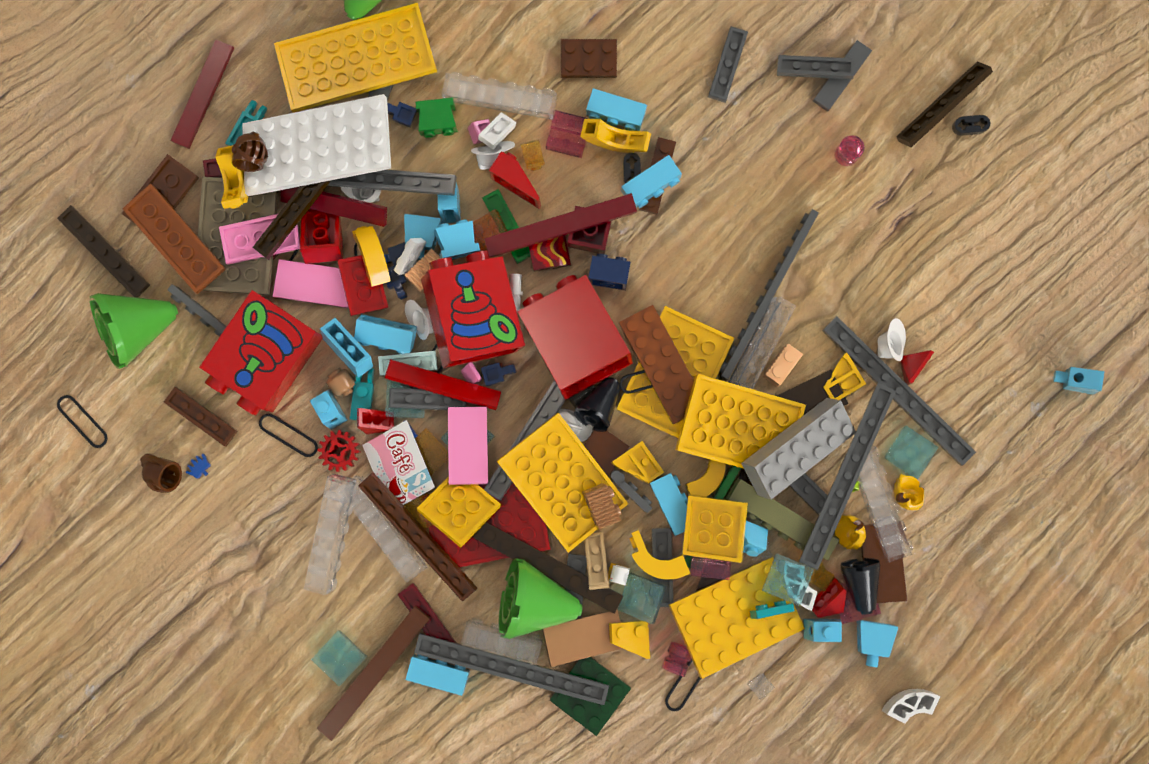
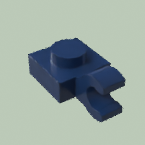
M399 102L398 106L387 103L388 114L394 115L393 121L411 128L417 113L416 108Z
M405 242L387 248L389 254L384 255L386 264L392 262L393 265L397 264L398 258L405 249Z
M394 265L388 268L390 282H386L389 290L394 288L398 298L402 300L408 297L402 286L407 281L404 274L398 275L394 271L396 267Z
M500 363L481 367L486 386L504 382L505 375L517 373L514 364L502 368Z

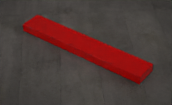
M391 359L385 374V379L487 407L495 411L497 410L501 391Z

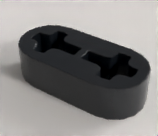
M985 115L962 116L955 120L952 129L955 134L960 136L982 134L989 129L991 122ZM979 121H981V123L985 125L981 129L980 125L974 126V124H977ZM961 122H962V125H969V126L965 127L963 130H962L961 127H958V125H959Z
M631 152L624 157V184L630 179L631 173H634V177L641 173L640 157L636 153ZM630 158L637 161L634 163V169H630V163H627Z

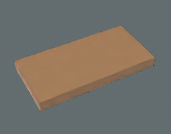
M618 609L615 614L605 611L542 629L550 667L623 649L610 643L609 623L620 622Z

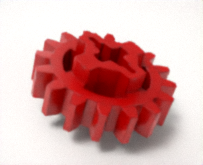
M338 430L337 435L334 431H331L330 437L324 435L326 441H320L319 443L322 445V448L317 449V451L322 452V455L318 458L325 460L322 465L326 466L329 464L328 470H333L335 467L336 472H340L341 467L344 471H347L348 465L354 467L352 461H358L359 458L356 457V454L361 453V451L356 450V447L360 444L353 442L356 437L352 436L349 438L350 433L345 432L343 435L342 430ZM339 438L348 441V444H342ZM330 442H331V447H330V449L327 451L328 445H329ZM338 447L346 448L343 449V451H341L340 454H332L338 450ZM351 451V455L347 460V455ZM330 458H336L339 464L333 463Z

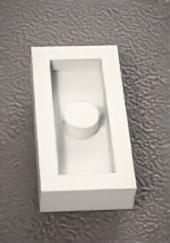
M501 112L479 134L478 140L494 149L516 127V122Z
M411 238L407 241L405 249L398 258L397 265L394 268L398 275L406 274L415 265L426 241L422 238Z

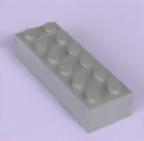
M826 398L741 464L757 495L773 499L854 435L856 431L841 400Z

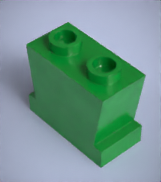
M453 97L415 102L416 110L419 114L418 131L421 136L432 138L437 134L450 136L458 132L452 111L456 110Z

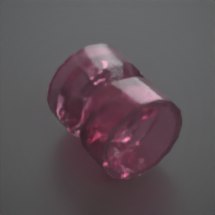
M854 135L845 137L835 150L836 161L842 166H852L864 152V142L861 138Z
M671 641L668 648L670 655L665 657L662 668L673 674L685 677L689 667L687 662H690L692 658L685 645Z

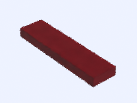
M412 583L397 594L409 612L417 606L430 617V620L422 628L426 635L457 643L415 583Z

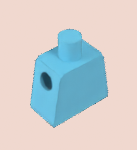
M457 182L454 196L438 195V211L442 223H456L461 220L460 195Z
M404 214L405 244L411 238H422L426 241L417 260H421L424 257L425 250L435 249L437 239L434 231L435 228H438V225L442 224L441 218Z
M1070 367L1065 372L1055 370L1053 382L1063 383V389L1094 395L1102 391L1105 371Z
M330 389L310 400L321 422L332 430L348 420Z
M803 618V626L805 628L803 630L804 639L813 642H842L841 619Z
M857 619L858 652L867 654L866 666L878 667L879 656L889 658L898 627L891 624Z

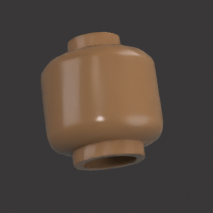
M338 368L327 376L326 384L335 396L342 395L346 397L353 392L352 387L355 385V381L346 369L341 370Z

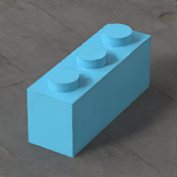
M593 88L586 108V115L590 119L607 121V124L611 126L620 125L629 131H640L647 105Z
M670 155L622 185L621 192L623 195L632 193L635 206L640 209L648 203V199L651 197L657 198L664 193V189L668 186L672 188L680 182L679 179L682 173Z
M361 314L356 320L354 339L363 346L374 345L382 350L392 349L396 350L397 353L407 354L414 348L417 326Z
M336 318L320 328L323 340L358 378L373 367L371 356Z
M669 473L649 484L674 536L685 532L686 504L688 499L685 493L681 494L678 486H680V482L677 476H672Z
M414 654L411 658L405 680L462 696L470 670L466 669V667L447 664L448 662Z

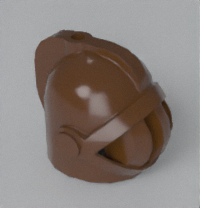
M253 131L242 134L232 147V165L235 168L246 172H255L263 169L264 163L268 159V152L265 142L259 137L257 132Z
M148 453L140 458L141 466L143 467L142 478L152 491L169 493L178 487L182 479V470L179 463Z

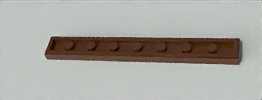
M374 472L358 485L462 602L477 590L476 585Z
M417 606L411 610L316 729L331 741L335 738L430 620L427 614Z

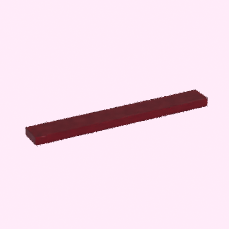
M632 193L487 237L484 240L489 257L492 258L635 214L637 209Z

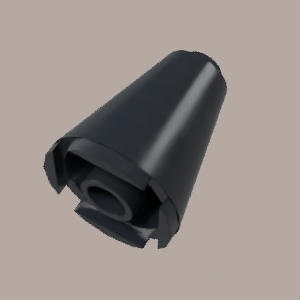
M612 377L603 379L576 406L574 415L577 420L586 427L588 424L594 426L592 430L606 432L610 426L621 389L619 382Z
M864 558V561L851 559L842 562L840 569L856 611L864 615L873 613L877 605L880 575L879 559Z

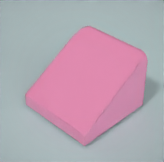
M489 119L472 122L468 127L473 144L481 143L478 140V136L490 124Z
M471 362L461 370L467 382L476 384L482 380L476 367Z

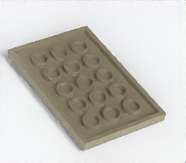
M202 177L198 237L226 268L224 272L202 291L249 294L253 290L260 295H270L273 256L270 260L261 257L227 265L219 227L277 214L278 191L248 196V202L243 203L238 208L224 209L221 203L224 193L223 178Z

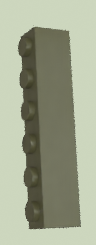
M736 479L725 499L747 502L748 518L754 521L757 518L762 521L761 525L770 531L772 528L778 531L777 535L786 541L791 539L795 542L794 546L803 551L814 524L774 499L758 496L753 486L741 479ZM832 536L825 552L824 560L830 558L839 542L834 536Z

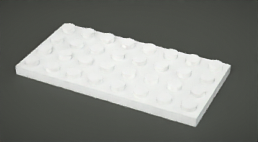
M384 94L242 123L243 134L253 131L257 132L259 137L265 142L268 152V159L264 163L262 170L255 172L244 171L245 194L247 196L391 169L387 97Z

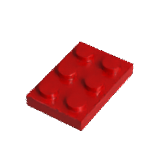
M362 255L337 260L350 316L388 308L383 284L371 286Z

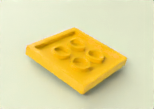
M448 476L417 507V511L461 548L501 507V504L477 484L449 485Z
M689 495L683 555L741 563L748 503Z

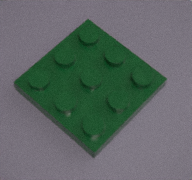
M588 657L578 660L568 674L608 684L609 689L605 704L601 705L557 692L552 695L549 701L597 736L631 690V687L595 659Z

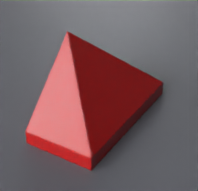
M932 350L903 356L900 362L904 382L907 385L912 384L934 354Z
M364 408L357 409V428L365 434L384 433L394 427V412Z
M834 578L816 596L812 611L818 618L844 613L847 591L838 579Z

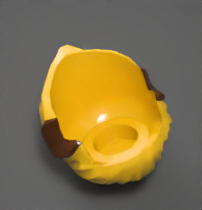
M900 474L894 483L893 491L896 502L907 510H919L924 503V488L920 487V482L916 478Z
M852 515L841 516L834 532L835 537L839 539L838 543L850 550L862 547L866 538L864 523Z

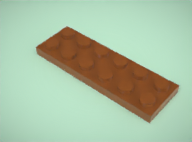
M150 183L122 208L196 294H199L226 270L224 265L153 184Z
M651 305L620 321L619 325L674 425L684 419L694 380L656 309Z

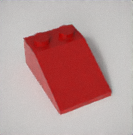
M501 151L489 169L491 179L540 209V197L516 160L517 158L509 152L505 154Z
M309 209L302 217L300 251L305 264L343 259L341 216Z

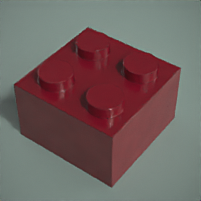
M575 206V210L584 208L580 206ZM612 221L570 233L567 246L583 251L605 254Z

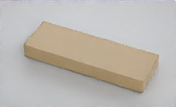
M603 532L592 533L585 539L589 590L609 588Z

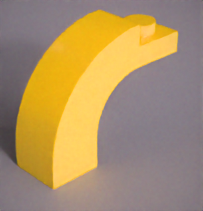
M584 119L580 137L604 149L621 153L648 151L651 134L648 131L618 129L606 124L601 119Z
M233 145L218 148L215 156L224 183V193L221 200L224 209L238 208L243 203L248 202V196L245 194L244 171L232 165Z
M373 226L358 227L352 231V234L361 252L371 286L390 282L385 257Z
M708 459V468L701 478L685 484L688 494L707 497L713 493L724 477L726 464Z
M639 530L631 532L633 537L629 539L633 549H638L637 552L631 555L643 571L660 579H677L690 574L683 555L669 560L656 559L648 553Z

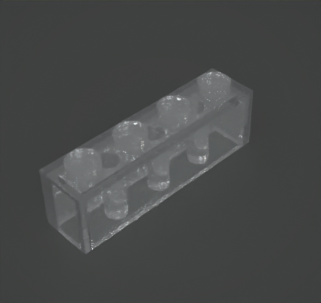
M472 618V621L468 620L466 622L461 645L537 665L543 640L539 639L540 635L529 633L528 636L522 635L506 639L500 637L504 633H499L498 624L491 623V626L483 624V620Z

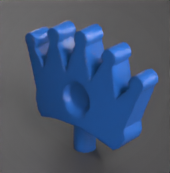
M205 454L201 455L203 459L196 456L198 462L193 459L191 460L194 467L188 465L192 472L186 471L187 474L197 479L202 474L208 475L205 470L211 467V464L208 462Z

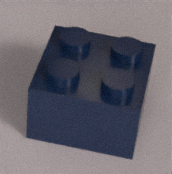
M605 254L592 255L588 279L594 286L626 291L631 262L627 261V258L624 257L611 259Z

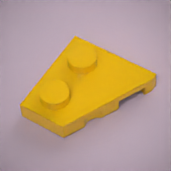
M845 353L823 388L830 399L841 400L866 385V382L848 353ZM838 383L843 394L834 398L829 388Z
M643 441L611 462L614 466L647 484L664 473Z
M647 620L609 623L611 644L645 659H650Z

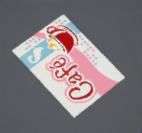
M407 420L362 445L375 475L403 505L435 488Z

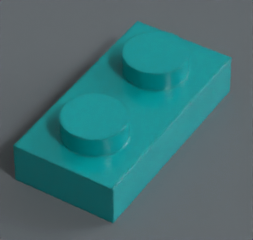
M786 600L774 602L775 606L768 607L767 604L757 605L756 610L750 611L751 619L794 612L793 603H786Z

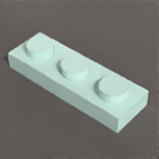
M436 351L378 356L380 376H385L390 359L429 371L438 370Z

